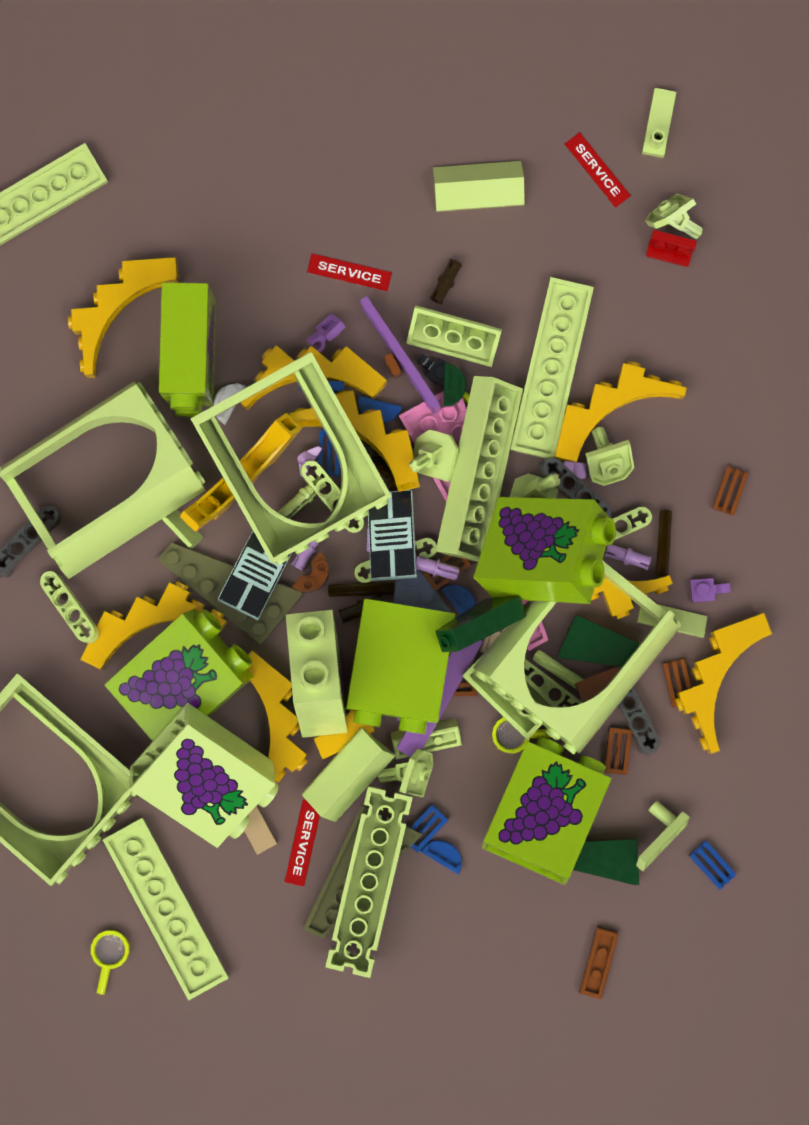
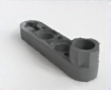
M549 458L539 463V475L542 478L564 471V474L559 476L561 482L556 488L568 499H579L580 493L586 492L589 494L590 499L595 500L611 518L612 511L609 505L560 460ZM547 464H552L554 468L553 472H548L549 467L547 466ZM565 477H570L573 480V487L570 490L563 487L562 482Z
M45 506L38 514L44 522L46 520V513L50 515L54 513V520L48 519L45 522L46 527L51 532L60 522V515L55 507ZM31 521L23 526L0 549V564L3 562L6 564L5 568L0 567V578L11 576L13 573L12 569L42 541L39 535L36 538L28 537V530L34 527ZM15 543H21L24 546L23 551L19 554H14L11 551ZM6 552H8L9 555L12 558H14L13 561H11V559L7 557V555L5 554Z
M632 687L624 698H633L635 700V707L631 709L624 707L623 700L618 706L638 745V751L640 754L651 756L657 751L660 740L634 687ZM636 717L643 718L645 727L642 729L635 728L633 719ZM647 729L650 730L646 735L638 736V734L644 733ZM646 740H650L653 742V749H650L649 746L645 747L643 745L646 742Z

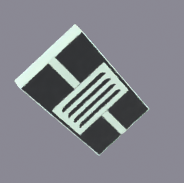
M412 490L390 492L392 497L387 499L389 502L387 505L376 509L374 506L368 510L370 574L372 581L417 578Z
M252 531L217 601L258 620L288 560L280 565H277L276 562L272 564L254 531Z

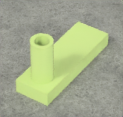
M654 88L642 154L664 158L676 97L675 91Z
M658 801L650 807L649 812L665 824L667 828L639 856L636 866L640 870L644 871L687 826L690 818L687 814L682 812L676 817Z

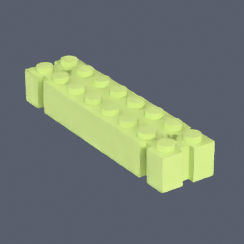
M368 786L364 805L369 806L368 814L363 812L361 814L332 937L333 941H337L336 947L330 946L325 966L326 968L342 972L344 971V966L353 968L352 974L368 978L371 977L375 960L374 956H370L371 950L377 951L406 828V823L401 822L403 814L409 815L413 796L395 792L394 798L385 796L386 790ZM383 808H389L388 811L392 813V816L390 818L387 817V820H383L382 815L379 814L380 809L383 811ZM355 943L360 950L352 954L347 946Z

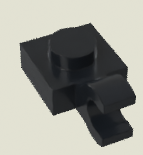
M421 354L417 364L429 371L426 376L428 379L444 388V366L447 362L438 357L434 363L430 358Z

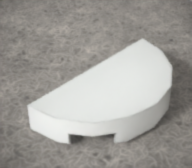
M235 383L222 387L215 395L213 406L245 389L246 386ZM236 405L217 415V419L226 425Z

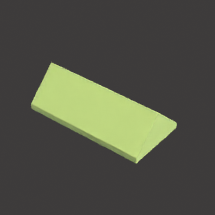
M521 161L433 167L436 212L521 206L525 204L524 174Z
M415 305L406 344L492 367L502 329Z
M480 657L462 677L528 740L541 725L537 726L528 718L530 714L524 709L519 711L510 704L512 699L507 695L501 697L492 689L494 685L487 680L484 683L474 675L476 670L473 667L481 659ZM525 675L528 690L535 703L558 708Z
M361 727L304 790L302 796L321 817L336 822L391 762L395 754Z

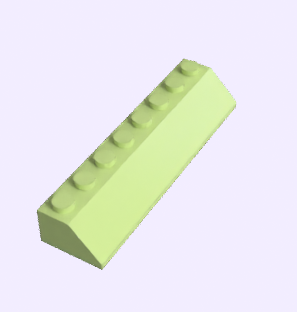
M474 376L436 552L476 562L479 561L498 497H500L523 392L522 388L494 377Z

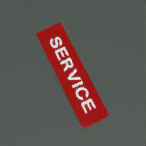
M580 132L564 144L615 208L631 196Z
M312 253L307 273L382 291H388L392 272Z
M304 799L284 881L285 883L303 887L320 818L316 810Z

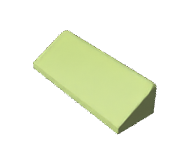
M178 510L164 517L162 520L190 549H193L203 539V536L198 531L195 532L180 517L181 513Z
M659 605L665 611L670 610L674 613L675 616L673 618L681 624L677 631L678 633L704 638L707 616ZM640 607L637 623L654 627L658 620Z
M456 718L438 722L422 750L433 752L462 745ZM405 731L391 732L396 760L410 757L396 749Z

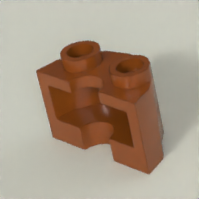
M320 551L310 563L313 567L312 573L308 576L301 575L293 585L295 590L302 593H311L325 585L329 577V565L327 559Z

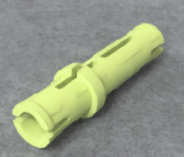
M316 476V480L312 481L313 485H315V483L319 479H321V477ZM325 482L319 485V491L327 486ZM306 485L304 488L301 487L298 490L299 493L277 513L291 519L304 505L313 501L316 493L309 485Z

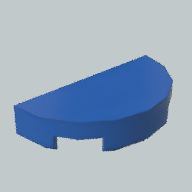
M359 396L358 405L361 413L363 414V412L371 409L381 410L384 424L395 419L402 409L401 406Z
M448 585L441 589L460 615L476 605L473 594L465 587Z
M443 840L432 841L420 850L421 853L459 875L462 867L461 856L451 843Z

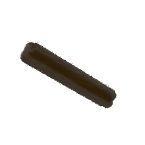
M661 510L659 512L656 575L667 576L669 574L672 511Z
M393 582L328 585V595L330 597L394 594Z

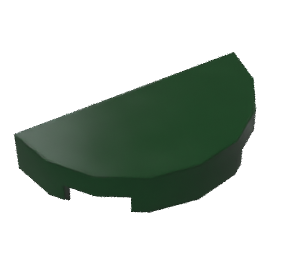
M445 363L443 408L452 407L457 404L464 396L466 389L465 376L455 365Z

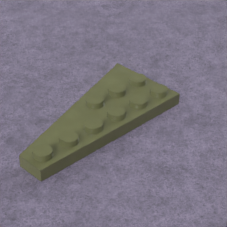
M171 543L157 559L260 645L265 642L304 594L277 583L259 619L256 620L217 601L234 566Z
M363 805L360 806L303 930L322 939L333 930L336 924L362 812L368 814L369 808ZM382 815V819L387 820V817ZM406 826L399 858L420 838L422 833Z

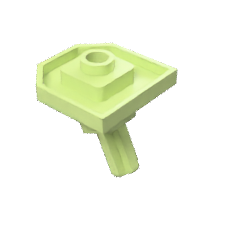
M678 193L661 202L656 209L649 213L645 220L648 226L656 229L668 224L694 239H698L702 235V227L689 220L690 217L686 212L696 205L694 199Z
M596 427L592 430V435L597 450L585 453L591 481L605 486L626 479L634 469L629 440L613 445L609 443L605 429L603 427Z
M428 430L417 437L413 450L414 460L409 463L412 471L450 482L459 451L452 435Z
M528 473L515 478L510 497L556 499L558 494L556 486L560 484L561 480L556 473L550 474L546 478Z
M417 749L410 757L408 763L395 764V768L383 769L378 775L381 783L400 781L402 784L399 792L423 798L433 768V755L430 752Z

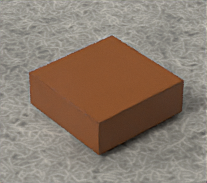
M393 354L386 355L384 362L393 379L401 377L402 372Z

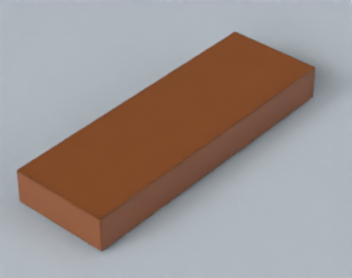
M596 927L579 990L580 994L602 999L619 936L618 932Z

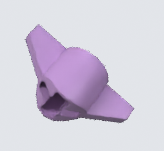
M320 446L306 450L298 456L299 471L304 462L316 461L317 456L322 450ZM309 465L306 466L307 472L311 468Z
M563 461V464L579 479H585L589 475L587 464Z

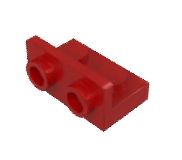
M653 230L646 257L688 267L697 241Z

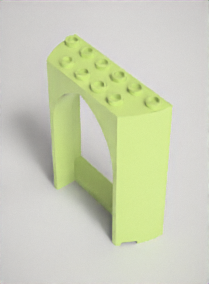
M312 352L191 418L272 564L274 562L277 565L289 560L288 555L295 551L296 554L307 550L310 548L308 543L314 540L316 543L323 541L329 537L328 532L334 529L335 532L346 528L349 526L347 521L353 518L355 521L369 515L367 510L374 506L376 509L387 505L389 503L387 499L392 497ZM291 374L297 380L331 441L340 463V495L331 515L322 523L308 524L293 521L271 509L257 493L215 416Z
M135 381L131 382L0 466V477L7 483L48 548L47 552L56 561L68 579L206 491L202 486L205 480L199 471L194 473L190 466L193 465L192 460L184 448L181 447L182 445L140 381L138 383H135ZM125 422L141 425L155 432L157 437L156 458L152 470L142 486L128 499L57 544L17 481L16 476L81 434L97 426Z
M603 560L604 578L652 615L658 622L602 691L591 699L571 707H548L537 704L533 700L525 680V654L532 634L556 602L527 600L523 605L526 617L506 627L473 667L476 670L475 676L484 683L487 680L494 685L492 689L501 697L507 695L512 699L510 704L519 711L524 709L530 714L528 718L537 726L544 725L547 728L546 733L554 740L561 739L565 742L563 747L573 755L576 752L580 754L681 627L680 622L673 618L675 616L673 612L662 609Z
M17 673L0 693V712L13 697L84 759L94 776L97 786L98 811L95 822L89 829L76 834L56 835L39 831L24 823L0 802V842L50 886L55 883L60 885L68 876L67 872L71 867L78 866L87 855L84 852L98 844L102 839L99 836L102 831H108L115 824L116 820L114 817L117 814H123L131 805L129 800L137 794L130 790V770Z

